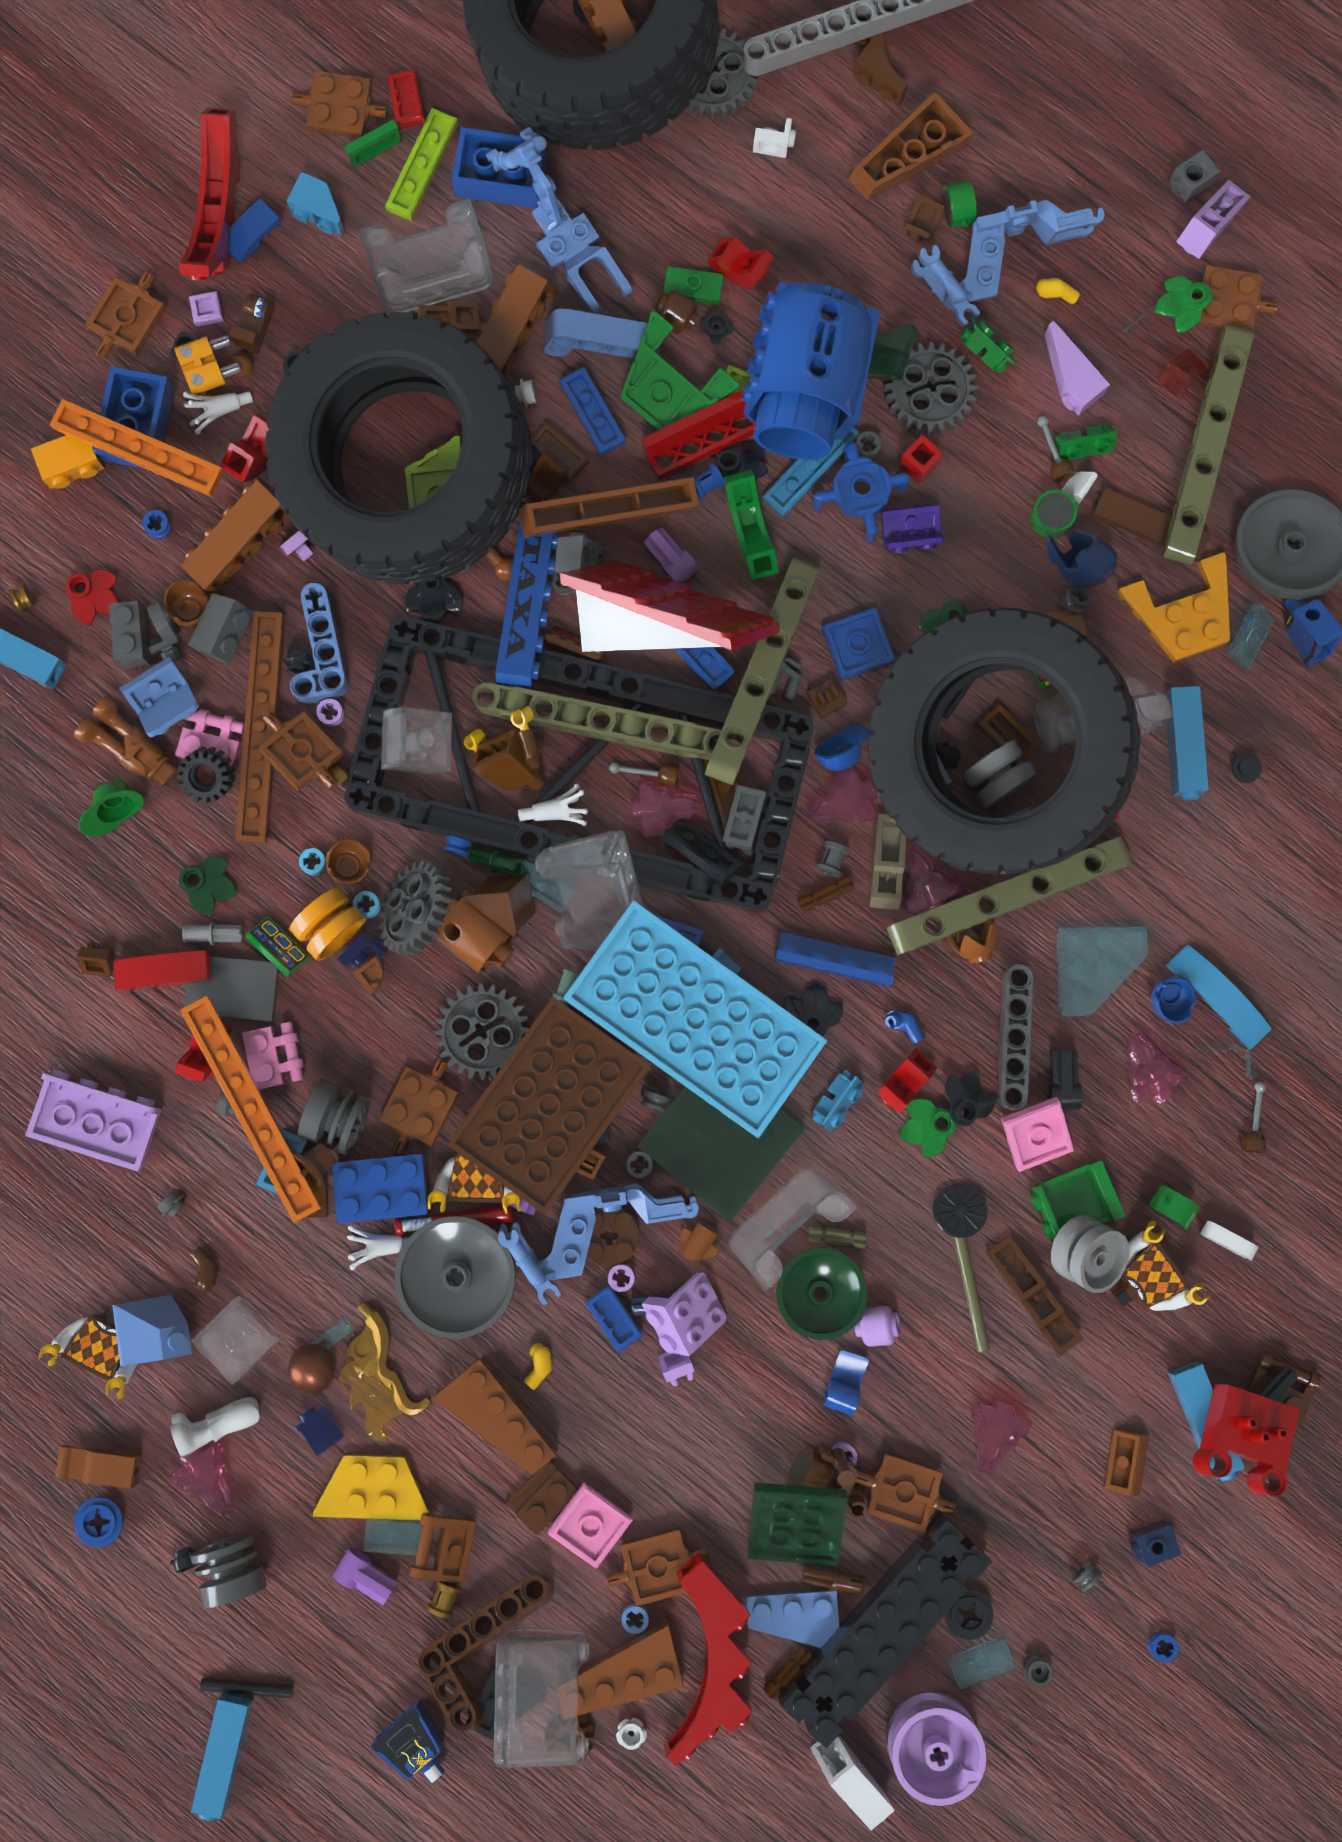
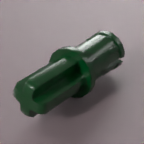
M478 847L471 849V854L469 855L470 862L487 867L492 873L502 872L513 877H519L524 871V861L520 858L507 856L500 850L492 852Z

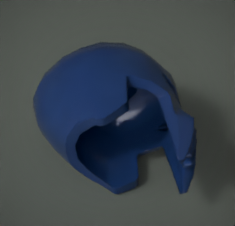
M1074 530L1069 535L1072 549L1065 553L1060 551L1051 535L1048 536L1047 549L1049 559L1052 564L1057 566L1063 579L1070 584L1086 588L1098 586L1104 583L1117 567V553L1113 547L1094 534Z

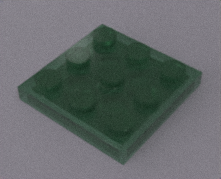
M754 1482L747 1559L838 1566L847 1503V1490Z

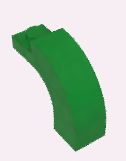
M752 470L724 477L727 494L726 502L732 527L750 579L755 580L779 573L775 548L764 524Z

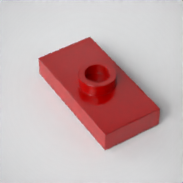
M415 69L387 75L395 120L399 130L425 124L426 121Z

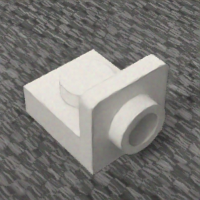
M792 118L786 119L784 132H779L770 127L756 128L753 152L786 158L788 147H794L796 130L791 129Z

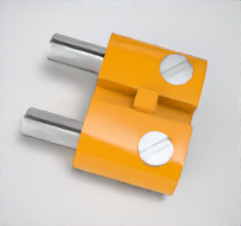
M227 335L212 341H208L207 336L174 348L193 395L224 385V378L241 372L238 362L223 368H219L213 351L231 345Z

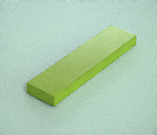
M431 109L426 123L423 125L385 204L387 211L412 221L459 124L458 118L437 109Z

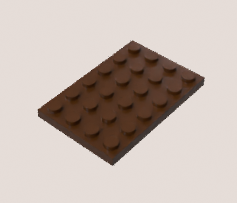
M552 996L450 1139L447 1146L546 1215L651 1066Z

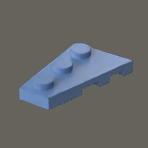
M828 1589L745 1595L746 1605L751 1615L747 1622L748 1629L821 1648L839 1628L837 1590L835 1589L833 1592H829Z

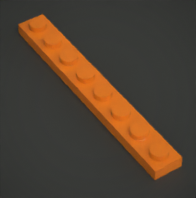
M205 996L182 1008L180 1011L293 1223L320 1210L322 1206L307 1178L300 1174L302 1171L300 1165L293 1156L292 1150L210 997Z

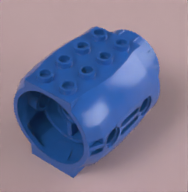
M779 282L775 291L769 292L766 304L762 303L759 311L758 320L762 321L760 330H757L754 336L752 347L756 348L754 357H751L747 369V374L750 375L749 384L745 385L741 401L745 402L743 413L749 420L755 423L753 435L755 441L761 447L774 454L788 458L818 459L830 453L834 439L843 440L860 418L880 310L866 307L854 295L824 284H787ZM821 313L827 314L831 320L825 319Z

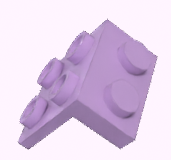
M702 1272L694 1274L669 1299L649 1296L641 1303L647 1314L648 1322L654 1327L659 1337V1343L667 1353L690 1356L725 1323L727 1318L706 1274Z

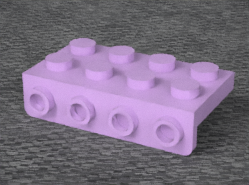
M53 1069L51 1074L43 1073L41 1079L44 1082L25 1136L141 1172L162 1111L161 1108L154 1106L155 1101L141 1096H137L136 1100L125 1097L126 1091L109 1087L108 1092L97 1089L99 1083L81 1078L80 1083L69 1080L71 1074Z

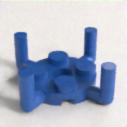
M849 441L846 444L843 455L847 463L836 474L832 489L817 492L814 495L812 509L815 512H821L825 502L835 500L837 506L846 516L864 518L866 526L864 540L867 543H873L878 532L875 515L886 506L890 497L891 487H895L898 493L906 491L910 476L905 472L889 476L886 469L874 463L873 460L860 458L857 444L854 441ZM857 482H865L869 485L870 491L864 495L858 494L854 490V485Z

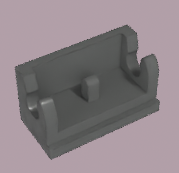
M737 785L722 840L726 843L728 849L732 850L733 847L742 849L744 854L752 855L766 804L765 791Z

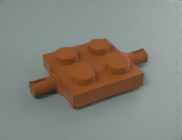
M315 70L313 86L309 94L292 92V105L308 107L306 126L310 131L360 138L364 136L365 126L370 116L387 118L388 106L371 103L372 81L370 78Z
M1206 265L1201 282L1210 287L1212 301L1206 309L1202 310L1201 320L1197 325L1223 329L1227 323L1253 331L1255 316L1258 311L1274 315L1278 303L1261 300L1262 274ZM1196 292L1192 295V298L1195 300L1201 299L1203 294Z
M145 271L137 285L125 283L114 277L85 324L89 330L97 333L104 339L95 352L100 358L106 360L114 346L124 348L135 355H138L166 309L162 302L151 297L147 292L156 279L152 274Z
M304 711L293 720L283 724L273 712H269L268 716L267 714L264 716L263 721L273 730V733L269 739L258 747L259 752L297 792L317 779H320L329 790H333L339 784V781L328 770L330 766L343 757V752Z
M437 1059L430 1075L418 1073L405 1067L379 1118L380 1121L392 1126L399 1133L391 1150L403 1155L410 1139L420 1140L432 1147L434 1146L460 1095L459 1092L447 1087L440 1080L448 1065L447 1063Z
M887 1453L883 1454L880 1467L874 1476L857 1470L858 1477L856 1483L870 1487L871 1496L867 1506L868 1514L922 1532H926L929 1518L935 1512V1509L950 1515L954 1514L952 1508L955 1509L956 1502L939 1498V1485L943 1476L942 1471Z
M680 1528L621 1543L624 1568L621 1571L606 1574L609 1587L627 1582V1585L632 1590L635 1605L640 1606L687 1593L679 1583L676 1572L698 1552L708 1561L709 1555L706 1547L689 1552L683 1543Z

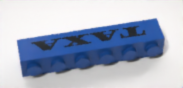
M521 520L495 674L496 684L531 690L533 679L538 680L540 662H536L537 653L543 652L544 636L540 635L541 626H547L548 609H544L545 601L551 600L552 583H548L549 575H555L556 558L552 557L553 549L557 550V540L560 537V533L524 538Z

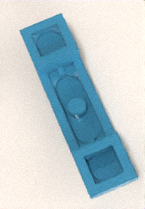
M1186 945L1166 964L1177 977L1185 978L1193 986L1194 990L1230 1026L1229 1030L1249 1050L1271 1030L1263 1016L1240 990L1191 946Z

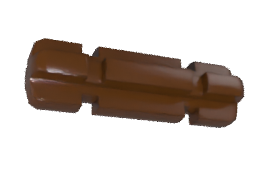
M848 875L837 879L836 883L831 882L812 891L811 895L807 893L799 897L798 904L803 912H808L814 909L815 905L820 906L839 897L840 893L845 894L852 891L854 888L853 882Z
M800 1646L794 1653L795 1657H790L774 1675L775 1679H771L764 1687V1692L772 1700L776 1701L782 1694V1690L787 1688L803 1671L802 1667H806L812 1660L813 1654L805 1646Z

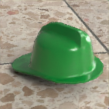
M122 778L104 783L95 789L92 806L81 815L78 822L79 830L88 837L105 835L140 811L144 805V798L140 793L131 790Z

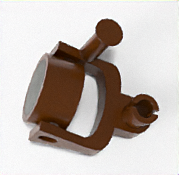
M821 1441L817 1446L818 1451L811 1447L804 1449L793 1462L788 1474V1487L786 1490L789 1501L822 1517L830 1515L840 1507L846 1510L853 1519L864 1518L863 1512L866 1514L868 1512L867 1498L864 1490L855 1485L858 1472L854 1463L846 1459L844 1450L841 1448L832 1450ZM833 1464L836 1465L839 1473L838 1485L826 1498L821 1501H814L828 1485L832 1476Z

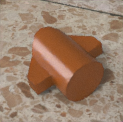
M699 1222L693 1232L683 1228L680 1237L684 1256L695 1262L716 1257L720 1250L712 1246L718 1234Z

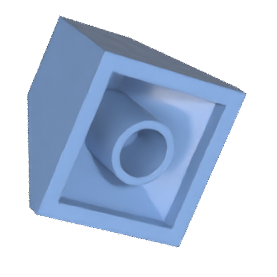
M172 1295L112 1305L120 1366L192 1354L188 1323Z

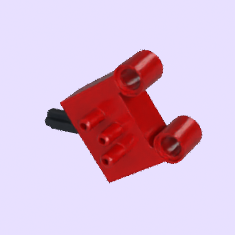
M1289 1366L1282 1367L1258 1394L1231 1385H1214L1200 1448L1193 1456V1466L1197 1473L1209 1477H1226L1232 1469V1459L1229 1455L1231 1454L1258 1464L1247 1475V1484L1252 1492L1274 1497L1280 1496L1285 1492L1287 1488L1285 1474L1300 1409L1277 1401L1296 1382L1298 1377L1293 1369ZM1212 1456L1215 1460V1465L1213 1469H1211L1210 1467V1460ZM1266 1476H1268L1269 1478V1484L1267 1488L1265 1486Z

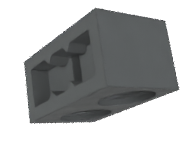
M574 532L570 533L569 537H558L555 572L558 574L611 562V552L601 547L600 543L588 539L586 534Z

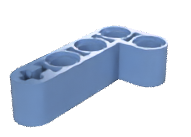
M556 309L545 322L544 353L551 356H566L574 348L635 359L648 323L572 309Z
M310 583L302 589L301 601L316 670L299 673L290 682L292 694L305 705L319 703L325 699L343 697L349 689V680L332 601L321 584ZM315 595L320 596L318 598V604L321 611H317V608L313 604ZM320 622L329 623L327 630L324 632H316V626ZM325 650H335V654L330 660L321 659L322 653ZM332 677L341 678V682L336 688L327 687V683ZM311 683L312 689L308 694H299V689L303 684Z

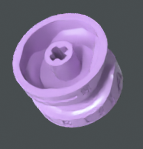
M924 1692L909 1697L893 1712L886 1730V1746L895 1774L902 1787L912 1797L929 1805H951L969 1796L979 1785L986 1767V1749L983 1738L967 1709L949 1695L940 1692Z

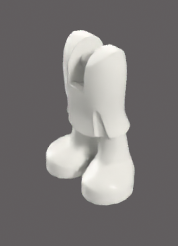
M253 1397L238 1399L216 1411L206 1414V1419L198 1422H190L182 1412L172 1414L171 1420L173 1425L170 1427L180 1456L183 1457L191 1454L212 1440L217 1442L226 1434L256 1424L259 1421L258 1401Z

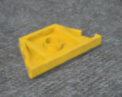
M345 1454L314 1509L313 1517L421 1520L422 1513L431 1512L427 1509L420 1493L421 1489L417 1480L413 1477L412 1469L406 1456Z

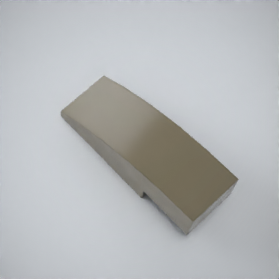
M878 813L869 907L899 910L905 868L906 836L896 826L894 818H890L888 814Z

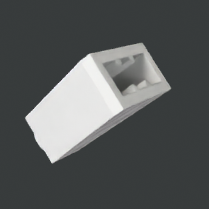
M840 1735L827 1749L818 1741L810 1747L830 1786L870 1830H873L895 1811L885 1792Z

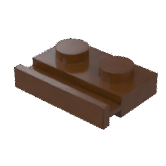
M550 1460L523 1484L506 1502V1506L510 1507L515 1512V1515L537 1536L569 1503L579 1488Z

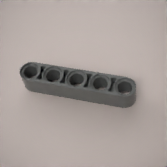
M1016 964L1008 968L1002 976L996 1097L998 1104L1006 1110L1020 1109L1024 1107L1028 1099L1033 973L1029 967L1023 964ZM1013 971H1019L1023 974L1024 983L1022 986H1016L1012 983L1011 973ZM1012 1000H1017L1022 1004L1023 1012L1020 1016L1011 1013L1009 1006ZM1012 1029L1019 1031L1022 1037L1020 1044L1017 1046L1011 1044L1008 1040V1034ZM1010 1059H1015L1020 1064V1072L1017 1075H1012L1007 1070V1062ZM1010 1088L1015 1089L1019 1094V1100L1015 1105H1010L1005 1098V1094Z

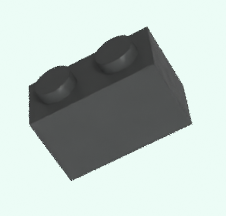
M212 593L188 646L208 658L231 664L254 612L235 599Z
M139 601L109 604L113 661L122 669L151 666L147 609Z

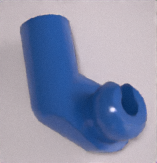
M899 1010L887 1013L884 1019L885 1025L890 1029L906 1031L912 1044L926 1038L913 1014Z

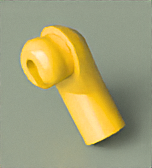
M1059 278L1041 279L1036 284L1037 294L1045 299L1061 297L1068 303L1074 304L1080 295L1079 291Z
M535 1343L530 1348L529 1354L533 1357L534 1369L523 1380L533 1390L539 1386L552 1370L551 1352L541 1343Z

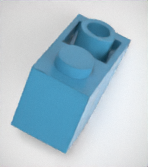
M301 172L286 201L291 215L302 223L311 222L317 225L321 231L332 235L335 233L343 236L345 231L328 184Z

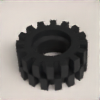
M201 747L182 760L183 763L179 765L178 770L181 772L177 774V780L182 779L183 781L179 784L180 789L186 787L188 791L184 794L187 797L191 794L194 795L193 801L198 802L202 799V803L206 804L210 801L215 802L233 787L231 783L236 778V775H232L235 767L229 766L228 763L232 761L230 757L226 759L222 757L225 753L222 750L215 752V747L208 749ZM200 765H208L215 771L216 782L213 785H205L198 779L197 768Z

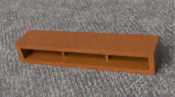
M694 477L529 503L518 510L524 538L687 512L698 507L699 503Z

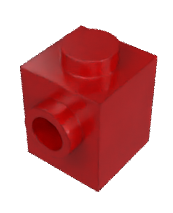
M922 434L902 454L899 467L920 485L939 466L943 453L934 442L928 440Z

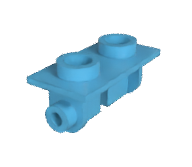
M846 1070L842 1074L839 1073L828 1088V1091L836 1097L832 1101L823 1095L813 1109L812 1113L814 1114L811 1119L832 1133L834 1128H838L844 1122L846 1111L850 1105L855 1104L860 1099L863 1093L862 1088L865 1084L857 1076L854 1077Z

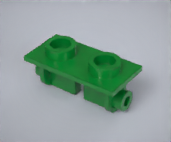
M972 316L973 327L971 329L966 327L960 333L962 342L976 355L985 347L987 350L980 356V359L993 372L998 371L1002 373L1008 366L1006 364L1007 361L1015 365L1016 362L1012 355L1014 349L1004 339L998 341L993 336L994 330L986 321L982 320L979 323Z
M1104 423L1085 428L1084 433L1086 436H1082L1080 430L1060 432L1059 436L1054 438L1055 446L1060 448V458L1067 460L1102 455L1115 451L1118 431L1117 429L1113 430L1112 425L1107 426Z

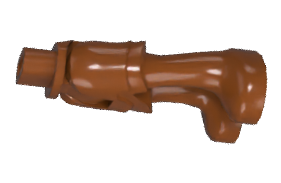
M111 695L104 696L94 707L93 715L123 736L124 745L91 717L86 718L77 727L74 737L82 743H98L113 753L120 760V763L130 771L141 777H147L150 782L156 781L162 787L166 786L178 769L169 763L170 758L163 754L158 745L143 730L141 731L137 725L133 728L119 714L118 702Z

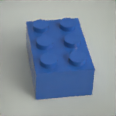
M461 127L452 176L455 197L538 208L539 198L533 188L532 183L534 181L529 168L518 166L514 169H501L496 172L493 163L489 162L486 156L493 149H496L498 152L508 153L524 143L525 139L523 140L518 135ZM547 147L540 152L539 155L542 160L538 162L544 174L548 156Z
M110 366L100 415L164 443L175 388L166 376ZM92 447V450L101 461L143 468L99 448Z
M426 1154L338 1162L332 1166L337 1224L431 1214V1209H428V1196L430 1192Z

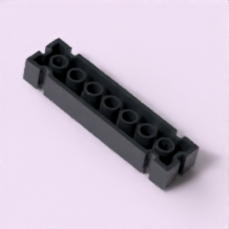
M939 1512L927 1526L926 1533L929 1536L921 1544L917 1539L914 1540L841 1622L839 1628L827 1642L816 1650L812 1660L806 1667H802L804 1677L800 1681L794 1679L787 1688L782 1690V1694L778 1697L780 1706L798 1723L804 1719L808 1732L826 1749L843 1731L840 1721L845 1716L851 1721L967 1591L963 1584L970 1575L976 1580L992 1563L990 1558L967 1536L964 1539V1534L942 1512ZM944 1556L950 1558L947 1563L941 1561ZM820 1696L824 1699L827 1698L825 1701H817V1698Z

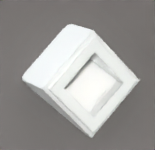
M1075 472L1076 474L1068 480L1062 491L1072 496L1075 504L1078 503L1079 505L1097 479V473Z

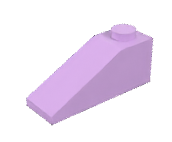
M1228 180L1194 215L1176 242L1187 253L1199 259L1251 196Z
M1052 321L1044 337L1059 394L1066 408L1070 411L1074 410L1079 416L1106 393L1110 384L1055 321Z

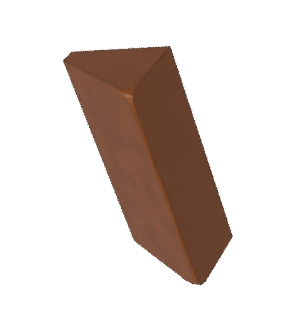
M1117 1428L1113 1429L1104 1489L1130 1496L1140 1495L1149 1441L1148 1434Z

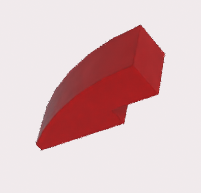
M208 950L149 955L113 961L115 990L135 991L153 987L164 988L211 980Z

